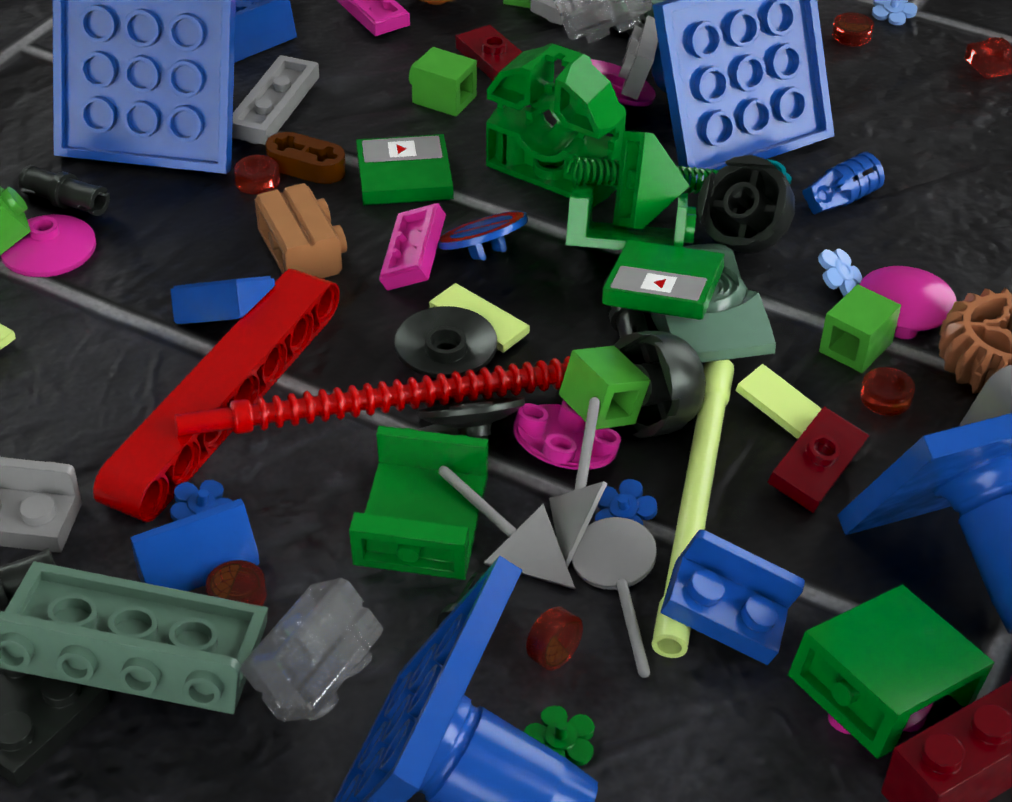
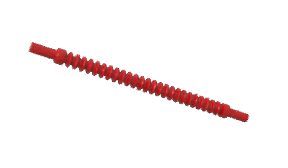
M570 356L565 357L563 363L559 359L553 358L550 360L549 365L545 361L539 360L536 362L535 367L526 361L522 364L521 369L512 363L508 366L507 371H504L503 367L497 365L492 373L483 367L478 375L473 370L468 369L465 372V376H461L459 372L453 371L450 378H446L443 373H439L436 376V380H431L430 376L424 375L421 382H417L414 377L408 378L407 384H402L399 379H395L392 382V386H387L384 381H380L377 388H372L371 384L365 383L362 390H357L354 385H350L347 392H342L339 387H335L332 394H327L324 389H320L317 396H312L309 391H305L302 398H296L294 393H289L287 400H281L278 395H274L272 402L269 403L265 402L263 397H259L256 404H251L248 399L233 400L230 403V407L175 414V427L177 436L233 429L235 434L251 433L254 430V426L257 425L265 431L270 423H275L276 427L280 429L285 421H290L293 426H297L300 419H305L308 424H312L315 417H321L323 422H327L330 419V415H336L339 420H342L347 412H350L354 418H357L362 410H365L369 416H372L377 408H380L384 414H387L392 406H395L397 411L402 412L406 404H409L412 409L416 410L421 402H424L427 407L431 408L435 400H439L440 404L445 406L450 398H453L456 403L460 404L464 396H467L470 401L474 402L479 394H482L486 400L490 399L493 392H496L499 397L503 398L508 390L515 396L520 394L522 388L531 394L536 386L545 392L549 389L550 384L559 390Z

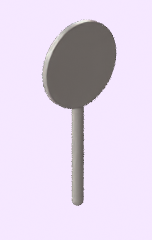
M622 517L600 519L587 526L572 558V564L578 576L586 583L601 589L618 590L638 674L642 678H647L650 675V668L629 587L643 580L653 569L657 557L656 543L650 531L634 520Z

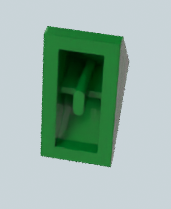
M624 131L613 225L643 229L690 186L654 133Z

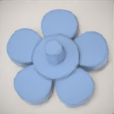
M873 0L875 7L872 9V16L880 21L889 18L888 21L892 25H903L906 18H913L916 15L917 6L914 3H907L908 0Z
M838 248L833 252L824 250L819 254V263L826 269L822 274L823 280L829 288L834 290L839 287L840 292L845 296L857 284H860L863 279L861 272L856 266H851V259L846 252Z

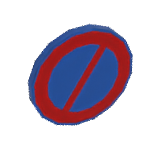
M524 211L504 212L460 225L440 236L438 248L453 250L468 247L472 259L486 260L487 256L482 243L490 241L493 251L505 252L507 246L504 235L524 226L528 222L527 213Z

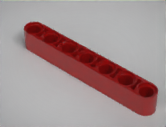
M296 269L285 271L276 280L275 286L227 332L103 464L94 482L93 497L95 501L146 523L153 521L173 500L176 486L180 483L188 482L233 431V429L177 436L175 414L230 407L231 401L248 399L251 404H256L257 399L263 397L334 316L340 297L339 286L334 282Z

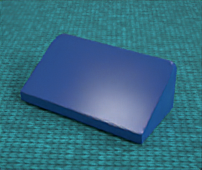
M271 276L174 286V288L170 289L174 321L176 324L240 319L275 286V280Z
M241 498L130 537L140 581L183 591H191L210 584L212 576L224 566L240 564L241 567L251 569L258 566L260 562L247 511Z

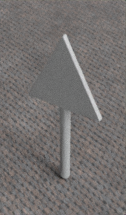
M592 397L589 400L575 489L549 498L556 538L567 568L608 484L603 481L586 486L600 400L597 397Z
M441 466L438 469L440 476L509 537L484 562L485 565L491 566L501 556L521 568V575L575 589L544 504L516 529L447 466Z

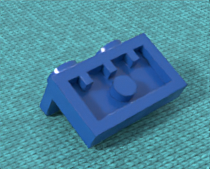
M699 530L675 562L660 613L765 665H769L779 653L788 609L803 592L805 580L706 530Z

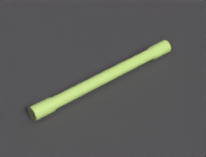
M729 359L705 362L703 367L706 380L705 396L697 414L664 596L659 602L652 638L653 650L663 657L678 658L685 655L688 650L691 628L660 612L676 560L699 530H705L725 407L730 399L734 375V365Z

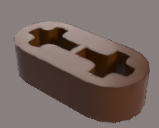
M279 132L270 136L266 141L268 166L276 172L319 184L338 182L346 174L345 151L335 143L294 132Z

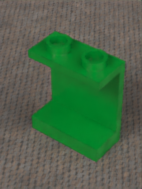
M576 184L570 195L566 245L623 250L627 240L683 247L684 243L694 242L696 207L688 206V193H682L678 197L675 229L646 226L643 229H633L615 226L613 223L593 222L592 212L595 185Z
M378 426L376 437L379 463L365 513L354 512L349 528L353 565L465 580L480 511L440 476L438 469L441 466H447L483 498L488 479V439L418 431L411 428Z
M902 584L806 630L788 676L872 755L879 759L894 750L913 713L948 694L963 708L973 703L995 662Z

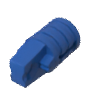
M861 152L826 170L822 176L803 189L802 194L814 215L834 208L845 207L881 188L885 180L884 170L879 160L873 154ZM872 167L874 172L863 176L862 172Z

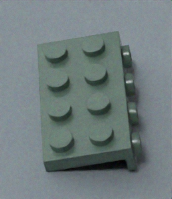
M33 561L4 612L0 611V668L234 714L266 628L268 607Z

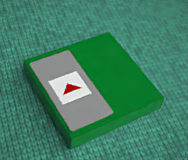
M444 134L356 139L363 205L454 199L453 181Z
M627 240L603 287L602 304L701 320L704 318L724 269L725 253Z

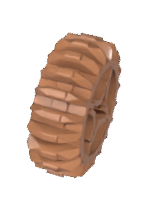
M1005 287L1001 293L996 294L986 288L980 296L974 293H967L964 301L954 302L952 309L947 313L946 320L942 322L939 333L941 336L939 341V357L945 361L944 370L956 374V383L971 384L973 394L979 393L987 380L999 369L1012 365V294Z

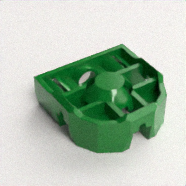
M553 43L540 48L526 50L504 67L487 88V99L497 103V108L486 122L487 167L570 198L576 185L573 179V169L577 160L572 164L571 173L567 174L566 171L569 161L574 156L620 161L626 110L619 103L611 82L592 65L589 56ZM560 59L562 60L561 66L565 68L555 79L554 83V62ZM550 110L552 116L557 120L554 126L546 120L543 112ZM611 133L613 137L606 136V134ZM555 165L559 167L555 169L544 168L543 166ZM580 166L578 167L577 178H579ZM585 166V170H584V180H585V178H586V173H587L586 166ZM593 166L591 169V181L593 178ZM599 167V169H598V174H597V180H598V181H599V178H600V167ZM607 168L604 171V182L606 180ZM613 168L611 171V182L613 180ZM594 183L593 207L607 199L617 187L615 185L610 187L608 184L606 186L602 184L597 186Z

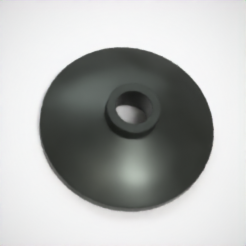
M440 306L416 312L402 322L395 334V350L400 361L412 371L421 375H428L432 378H436L439 373H443L446 378H450L453 371L459 372L461 376H465V372L468 369L477 372L492 360L497 349V335L491 323L478 313L460 307Z
M508 397L461 402L460 404L453 403L445 406L440 405L418 410V417L434 424L458 428V435L474 438L491 435L490 423L516 412L525 405L524 397Z

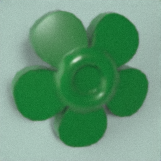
M549 706L541 712V724L531 723L524 729V733L563 757L566 756L576 766L587 764L593 757L594 748L588 740L594 735L595 725L587 715H575L567 722V712L563 707Z

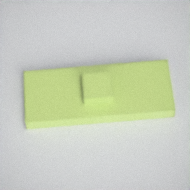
M454 283L429 301V308L440 306L460 307L483 316L493 326L497 335V349L503 353L529 334L530 325L457 283Z
M761 364L738 383L735 390L797 439H799L822 409L764 364Z

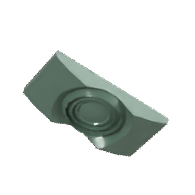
M721 243L683 246L684 248L725 253L724 269L703 319L698 320L649 312L657 330L673 334L687 341L697 352L701 363L775 354L776 342L759 292L749 290L744 284L733 250Z

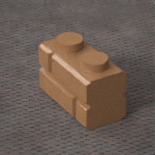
M305 183L285 187L281 193L277 189L257 194L255 207L258 230L282 274L288 269H296L319 278H326L340 273L342 270L341 253L347 252L346 237L340 225L332 226L330 211L324 198L316 199L310 187Z

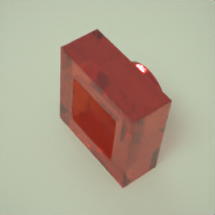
M992 37L986 41L967 44L964 58L985 79L1012 74V46L1003 37Z

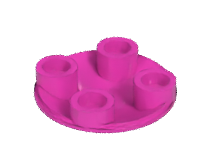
M888 266L876 269L867 274L859 284L901 304L894 337L899 339H912L917 335L918 331L930 330L941 326L943 320H946L947 313L952 309L954 302L957 301L953 290L944 280L928 271L909 266Z
M564 400L561 405L525 403L524 406L518 409L513 432L519 444L527 452L546 463L566 469L578 470L586 422ZM605 428L595 431L589 470L604 467L615 459L620 446L621 436L613 429Z

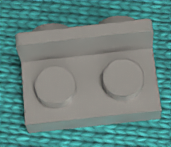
M0 456V546L39 551L49 548L50 552L61 553L82 506L74 467L70 464L50 461L44 462Z

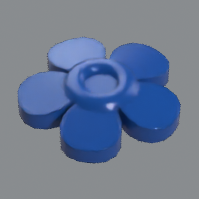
M626 479L619 486L620 494L613 487L606 486L597 505L601 510L595 515V521L610 517H622L643 525L642 520H650L656 516L658 510L657 502L652 496H642L643 486L639 481Z
M205 480L202 482L199 491L194 484L183 482L174 489V499L177 503L171 506L170 517L173 521H177L231 502L232 500L222 498L223 485L215 480Z

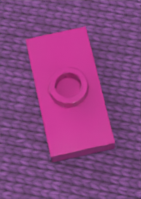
M337 0L374 36L410 26V13L395 0Z
M439 203L398 213L379 276L380 282L387 291L429 280L446 217Z

